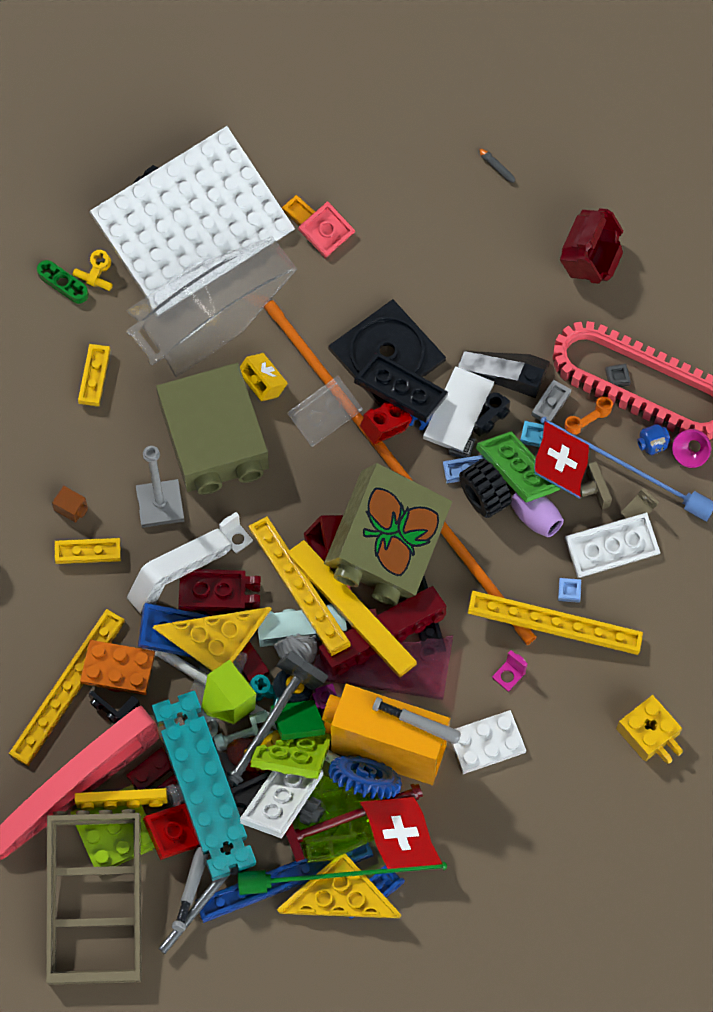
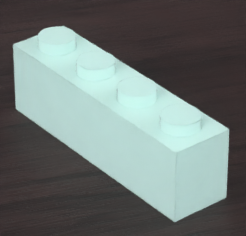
M332 604L327 605L344 633L347 632L346 619ZM285 609L279 613L270 611L258 628L260 647L274 646L278 641L286 639V637L291 635L296 636L298 633L301 636L316 635V641H320V638L302 610Z

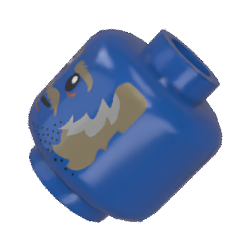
M658 424L642 429L640 431V438L637 439L640 450H645L649 455L666 450L668 443L671 442L668 430Z

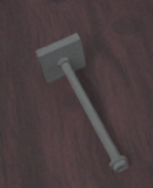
M293 651L282 657L276 665L293 678L234 771H228L227 781L235 786L242 783L243 778L241 775L250 763L256 747L262 744L300 682L313 691L324 684L328 678L327 674L311 665Z

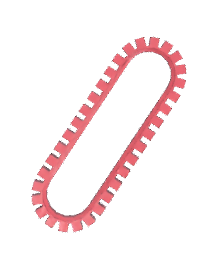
M587 321L586 328H583L582 322H576L573 324V329L568 325L562 330V335H558L554 345L553 360H555L554 367L556 372L561 371L560 377L564 381L572 377L571 385L576 388L579 387L581 382L584 383L583 391L589 394L595 388V397L598 398L603 397L606 393L608 398L613 401V405L616 399H619L618 407L626 410L628 404L632 405L630 413L638 416L640 410H643L642 418L650 421L652 415L656 416L654 424L662 427L664 421L668 422L666 429L674 432L676 426L680 428L679 434L688 429H696L706 434L709 440L713 439V420L706 423L692 421L579 369L568 359L567 349L578 340L594 341L703 391L712 397L713 375L708 373L707 377L703 379L701 378L703 371L698 368L695 369L693 374L689 373L691 365L684 362L682 367L679 368L677 367L679 360L674 357L671 358L669 363L665 362L667 354L660 351L659 355L655 357L654 348L648 346L644 352L642 351L643 343L636 340L634 346H631L632 338L624 335L620 341L618 340L619 332L612 330L610 335H607L608 327L600 324L598 330H595V322Z

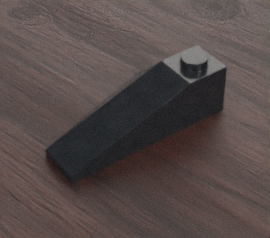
M464 351L458 368L492 380L496 385L536 398L550 361L531 354Z

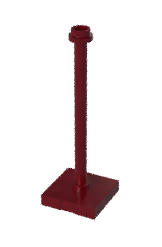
M413 783L410 785L411 789L396 794L395 797L391 796L389 799L415 797L417 801L420 797H423L419 784L414 785ZM363 807L302 830L299 828L294 830L293 824H291L286 831V836L296 862L305 859L299 844L304 841V838L365 816L366 813Z

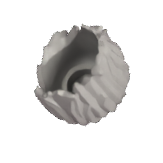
M298 633L296 636L291 635L286 637V639L278 641V643L274 644V648L280 659L290 651H293L307 662L312 663L318 651L317 636H301Z

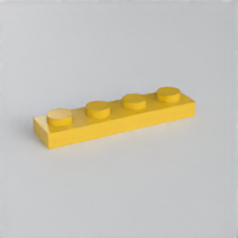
M166 788L75 793V803L77 808H81L84 811L94 810V807H103L108 810L116 809L117 806L138 808L140 805L149 804L150 807H160L168 803V794Z

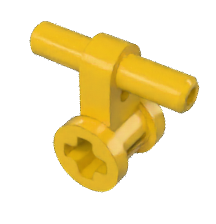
M96 250L90 256V262L93 265L90 273L75 268L73 276L86 281L88 285L98 286L110 291L113 284L99 277L102 272L107 271L111 267V258L105 251ZM103 257L105 262H100L99 264L97 259H102Z

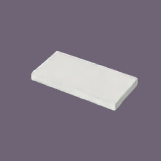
M455 366L445 388L448 391V396L434 412L423 435V439L463 453L474 430V424L479 419L484 408L486 398L494 386V381Z
M647 513L565 536L577 578L660 554Z
M321 769L318 779L272 771L241 816L240 823L282 838L323 776V770Z

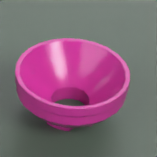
M696 429L682 431L676 436L672 446L675 459L681 465L688 468L702 466L709 459L712 449L707 435ZM696 440L700 443L701 448L698 452L690 449V441Z

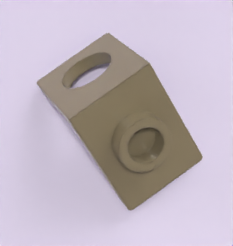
M643 488L620 515L626 519L643 513L649 514L659 502Z

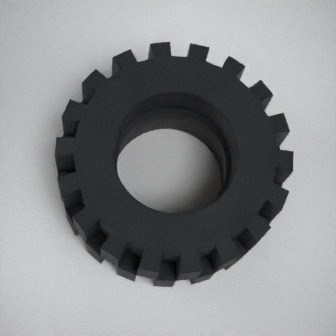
M481 459L460 472V484L467 499L484 517L490 518L511 504V494L504 478L489 461Z

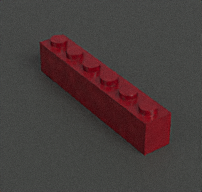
M431 586L375 617L401 643L407 636L423 631L427 625L443 620L446 616L447 606L434 586ZM354 628L344 633L351 646L332 657L324 644L319 646V657L332 677L337 674L346 673L350 667L355 664H362L370 656L376 654L374 649Z

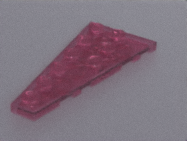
M453 635L435 640L431 638L421 642L400 643L417 661V665L400 678L377 653L370 656L366 662L350 667L346 673L337 674L333 677L319 655H316L314 667L328 675L327 682L443 700Z

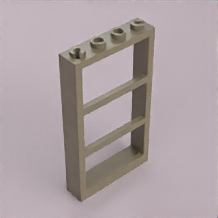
M133 809L122 810V813L113 814L112 810H100L99 814H90V811H76V815H67L65 811L53 812V815H47L46 983L48 985L142 982L140 814L135 813ZM134 823V866L56 868L57 825ZM134 874V917L56 919V876ZM134 925V969L56 971V928Z

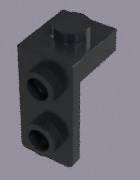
M92 690L88 693L91 700L90 704L96 710L100 711L102 709L106 712V717L113 724L140 706L139 700L132 695L116 711Z

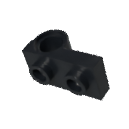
M497 392L490 393L487 396L485 414L474 424V432L479 437L483 433H489L494 428L495 422L499 419L503 420L509 414L510 400ZM496 403L499 407L494 408L490 404Z

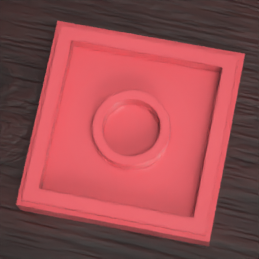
M328 201L297 228L325 259L355 233L353 227Z

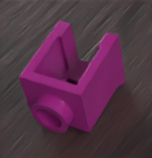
M333 683L316 688L312 700L315 701L321 717H323L330 694L337 696Z

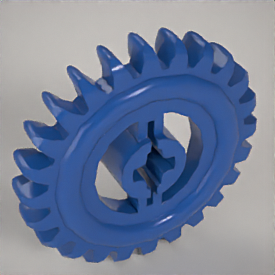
M348 755V757H337L331 761L328 770L329 777L333 778V783H338V787H343L346 783L345 791H348L353 786L354 795L359 792L363 794V798L371 792V798L374 799L377 792L380 800H382L383 796L389 799L391 796L395 797L396 794H399L402 786L400 776L391 767L368 758H362L361 756L354 757L353 755Z

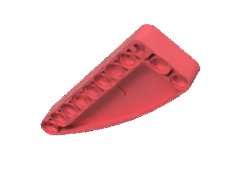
M143 706L133 709L90 743L0 824V860L9 856L47 826V815H53V812L56 811L66 812L76 804L75 793L94 791L158 741L157 724Z

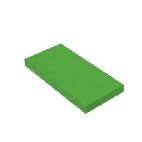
M512 431L477 443L476 449L500 472L504 480L526 503L561 489L534 473L536 457Z

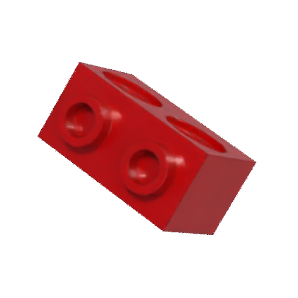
M386 402L380 408L370 409L365 412L359 426L375 445L406 431L413 418L409 413Z

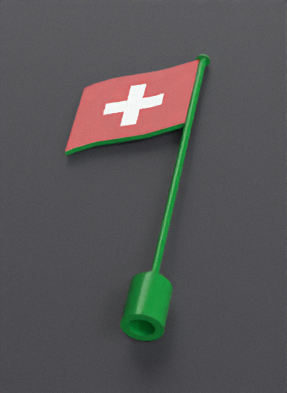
M414 797L363 801L359 803L369 819L377 849L387 869L271 878V874H266V870L238 872L239 894L268 893V888H272V883L442 868L444 871L447 869V863L441 862L431 842L423 812Z

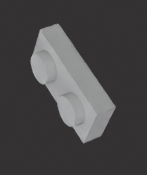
M553 379L532 411V416L540 421L542 417H547V420L552 422L571 394V389Z

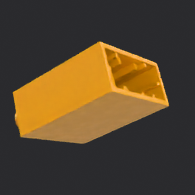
M349 684L345 685L341 697L330 694L322 720L325 721V733L331 734L332 752L347 757L348 755H353L354 757L368 758L391 767L397 774L430 785L434 784L447 741L405 723L396 716L382 710L374 711L372 707L376 698L379 697L386 704L401 710H408L446 726H450L449 717Z

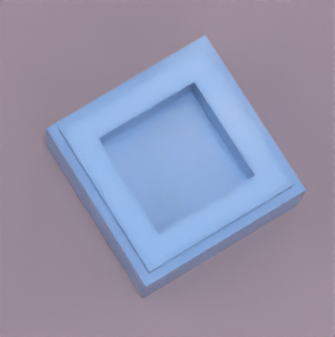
M560 578L558 601L580 603L581 580Z

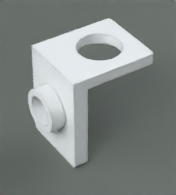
M237 512L226 517L219 524L220 531L232 543V550L235 553H238L253 542V539L240 525ZM235 534H241L244 536V542L239 545L234 544L232 537Z

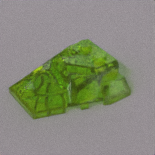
M323 773L322 778L308 799L310 800L311 796L321 800V807L324 808V813L318 822L320 823L361 808L362 805L359 802L380 800L378 793L376 792L374 799L371 798V792L366 794L364 798L363 794L359 792L354 795L353 786L348 791H345L346 783L343 787H338V783H333V778L325 776V773ZM297 814L298 828L302 830L310 827L299 822L300 815ZM365 815L304 838V841L301 842V848L304 850L307 863L329 861L375 839L369 819Z

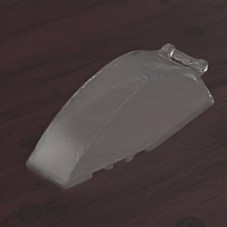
M273 236L197 263L127 310L128 314L137 320L138 323L131 326L126 332L129 336L132 335L149 358L148 362L151 366L165 357L174 376L177 378L244 332L247 326L264 308L265 304L271 301L279 289L297 271V268ZM142 328L145 330L159 349V353L156 354L139 330Z

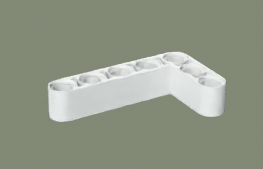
M215 529L151 560L141 568L127 599L142 615L143 605L145 603L155 605L166 584L224 556L233 547L232 543L220 529Z

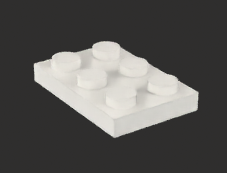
M511 710L456 728V730L460 731L461 736L458 743H451L463 774L526 753V748Z

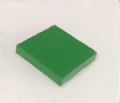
M314 700L287 703L275 721L281 741L325 735L326 732Z

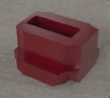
M599 208L598 211L582 209L580 214L577 215L563 245L560 257L561 263L571 278L590 280L591 283L600 284L601 281H608L613 277L623 254L619 241V236L623 234V229L614 213L604 208Z

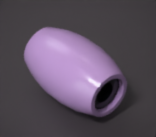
M517 493L512 497L511 506L514 512L534 532L545 537H551L561 528L564 520L556 506L546 496L527 503Z

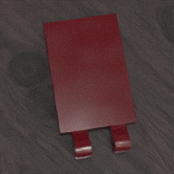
M196 569L180 577L178 610L244 611L245 607L251 610L260 609V595H245V588L253 592H259L261 576H245L246 571Z

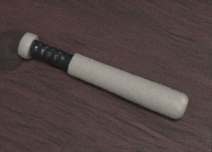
M377 697L372 709L374 711L382 710L396 716L405 723L443 740L456 744L460 739V731L408 710L393 707L383 702L382 698Z
M200 847L195 851L180 901L179 913L176 921L172 923V928L178 932H184L186 929L185 920L189 908L192 906L206 860L209 856V853L203 855Z

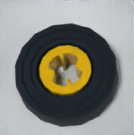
M283 670L277 674L273 682V689L278 699L293 678ZM300 682L288 703L308 701L312 690Z

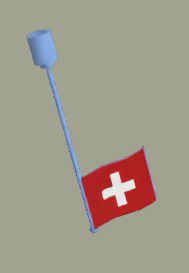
M547 417L541 418V423L544 424L542 442L534 465V473L580 499L581 481L588 464L589 448L684 499L682 503L686 505L684 510L706 522L713 512V501L696 491L692 494L688 492L685 496L580 437L569 433L567 430L547 420Z

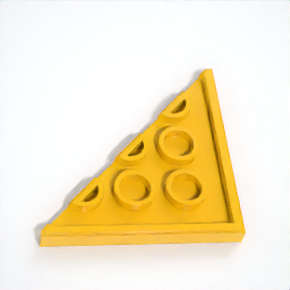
M265 607L154 625L153 629L213 671L228 660L232 663L235 661L272 608Z
M342 851L317 874L361 870ZM366 875L309 880L277 909L280 914L374 918L401 917L399 911Z

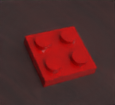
M185 803L144 816L143 822L160 860L200 847Z

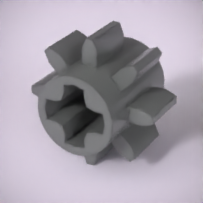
M311 796L310 800L308 799L298 813L300 815L299 822L310 826L311 823L318 824L324 813V808L321 807V800Z

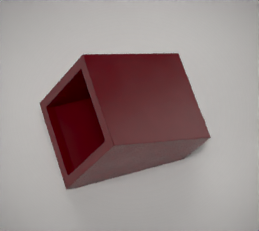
M321 515L304 532L306 543L324 562L343 515Z

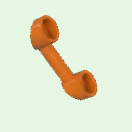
M608 397L598 398L595 410L582 419L576 416L566 418L565 429L569 433L580 434L581 428L597 418L607 417L612 411L613 401Z

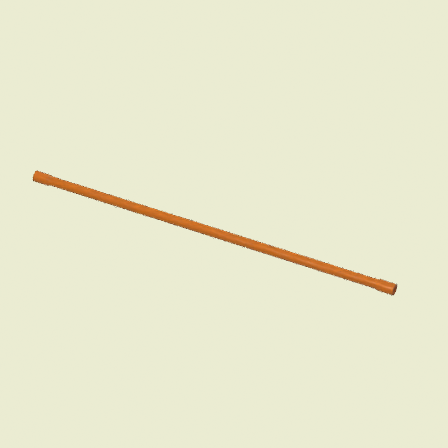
M271 300L266 303L264 309L274 322L280 326L389 468L412 480L383 441L374 445L359 426L364 418L290 324L275 301ZM444 522L440 533L489 595L505 598L447 523ZM513 625L515 631L526 645H529L537 638L531 629Z

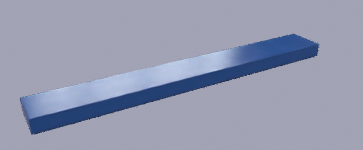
M363 834L309 855L298 862L294 861L268 871L266 874H271V878L316 875L342 851L354 863L373 857V852L366 835ZM309 880L272 883V888H268V893L240 895L239 886L235 884L217 891L199 913L203 923L307 883Z

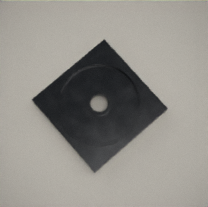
M394 299L328 346V350L353 378L358 375L376 352L381 354L380 349L383 346H391L395 350L392 356L387 357L388 359L421 377H425L446 361V356ZM364 389L379 407L387 402Z

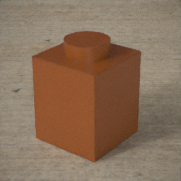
M66 486L62 487L52 502L55 512L75 523L79 518L84 517L88 509L86 498Z

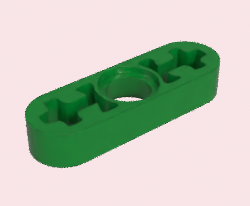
M44 260L38 264L37 273L42 281L74 303L81 304L88 299L87 287L81 281L52 261ZM50 268L51 274L49 272L43 273V269L48 270ZM60 278L68 279V283L65 286L58 285L57 281ZM74 290H76L77 292H80V291L82 290V293H83V294H82V295L77 294V295L75 296V291H74Z

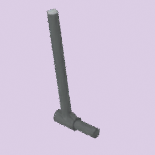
M237 867L231 868L230 874H238ZM229 875L214 880L188 911L185 920L186 928ZM173 930L158 949L166 954L183 932Z

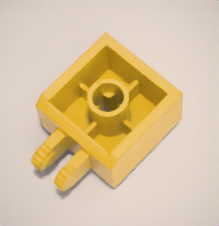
M651 695L618 722L616 730L644 761H647L657 753L665 763H671L672 758L670 754L663 748L666 745L678 756L683 753L681 747L674 740L680 735L682 727L654 695Z

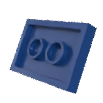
M145 603L142 610L138 647L191 657L154 630L153 627L158 624L209 617V615Z

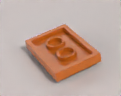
M90 640L80 683L146 695L155 651Z

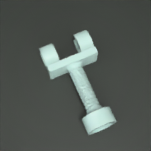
M266 710L249 715L252 727L249 729L247 728L224 736L222 733L216 734L213 738L217 750L220 752L227 750V746L231 742L248 738V736H256L259 731L257 723L264 722L268 717Z

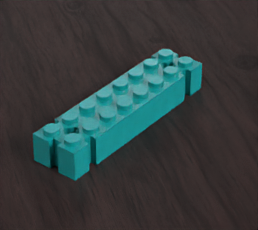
M195 690L178 696L177 703L171 704L168 699L152 705V712L157 726H164V730H161V737L202 854L209 853L210 859L206 860V865L212 881L230 875L231 868L237 867L239 872L256 866V859L251 845L244 846L243 841L247 839V834L243 824L240 823L241 817L205 717H198L197 713L201 712V706ZM182 717V719H186L184 725L180 726L179 723L176 724L177 718ZM224 845H228V848L229 846L232 847L229 855H225V852L221 853Z

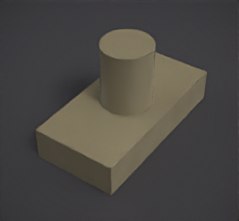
M597 461L589 463L587 475L590 482L581 484L580 495L585 497L596 494L601 509L608 508L612 498Z

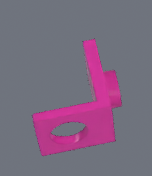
M510 650L506 662L492 676V679L509 692L525 675L527 663L523 657ZM504 671H510L513 674L514 679L511 682H504L501 679V674Z

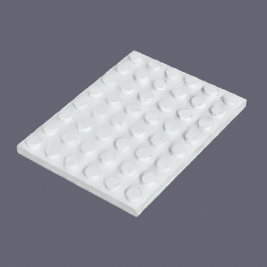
M227 126L89 212L158 317L295 230Z

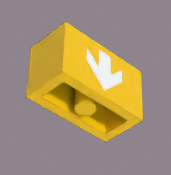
M264 353L247 356L240 365L244 381L261 402L278 398L288 384Z

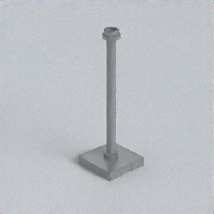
M147 446L143 451V458L149 464L152 483L136 485L142 528L184 522L178 479L160 481L157 464L160 452L155 446Z

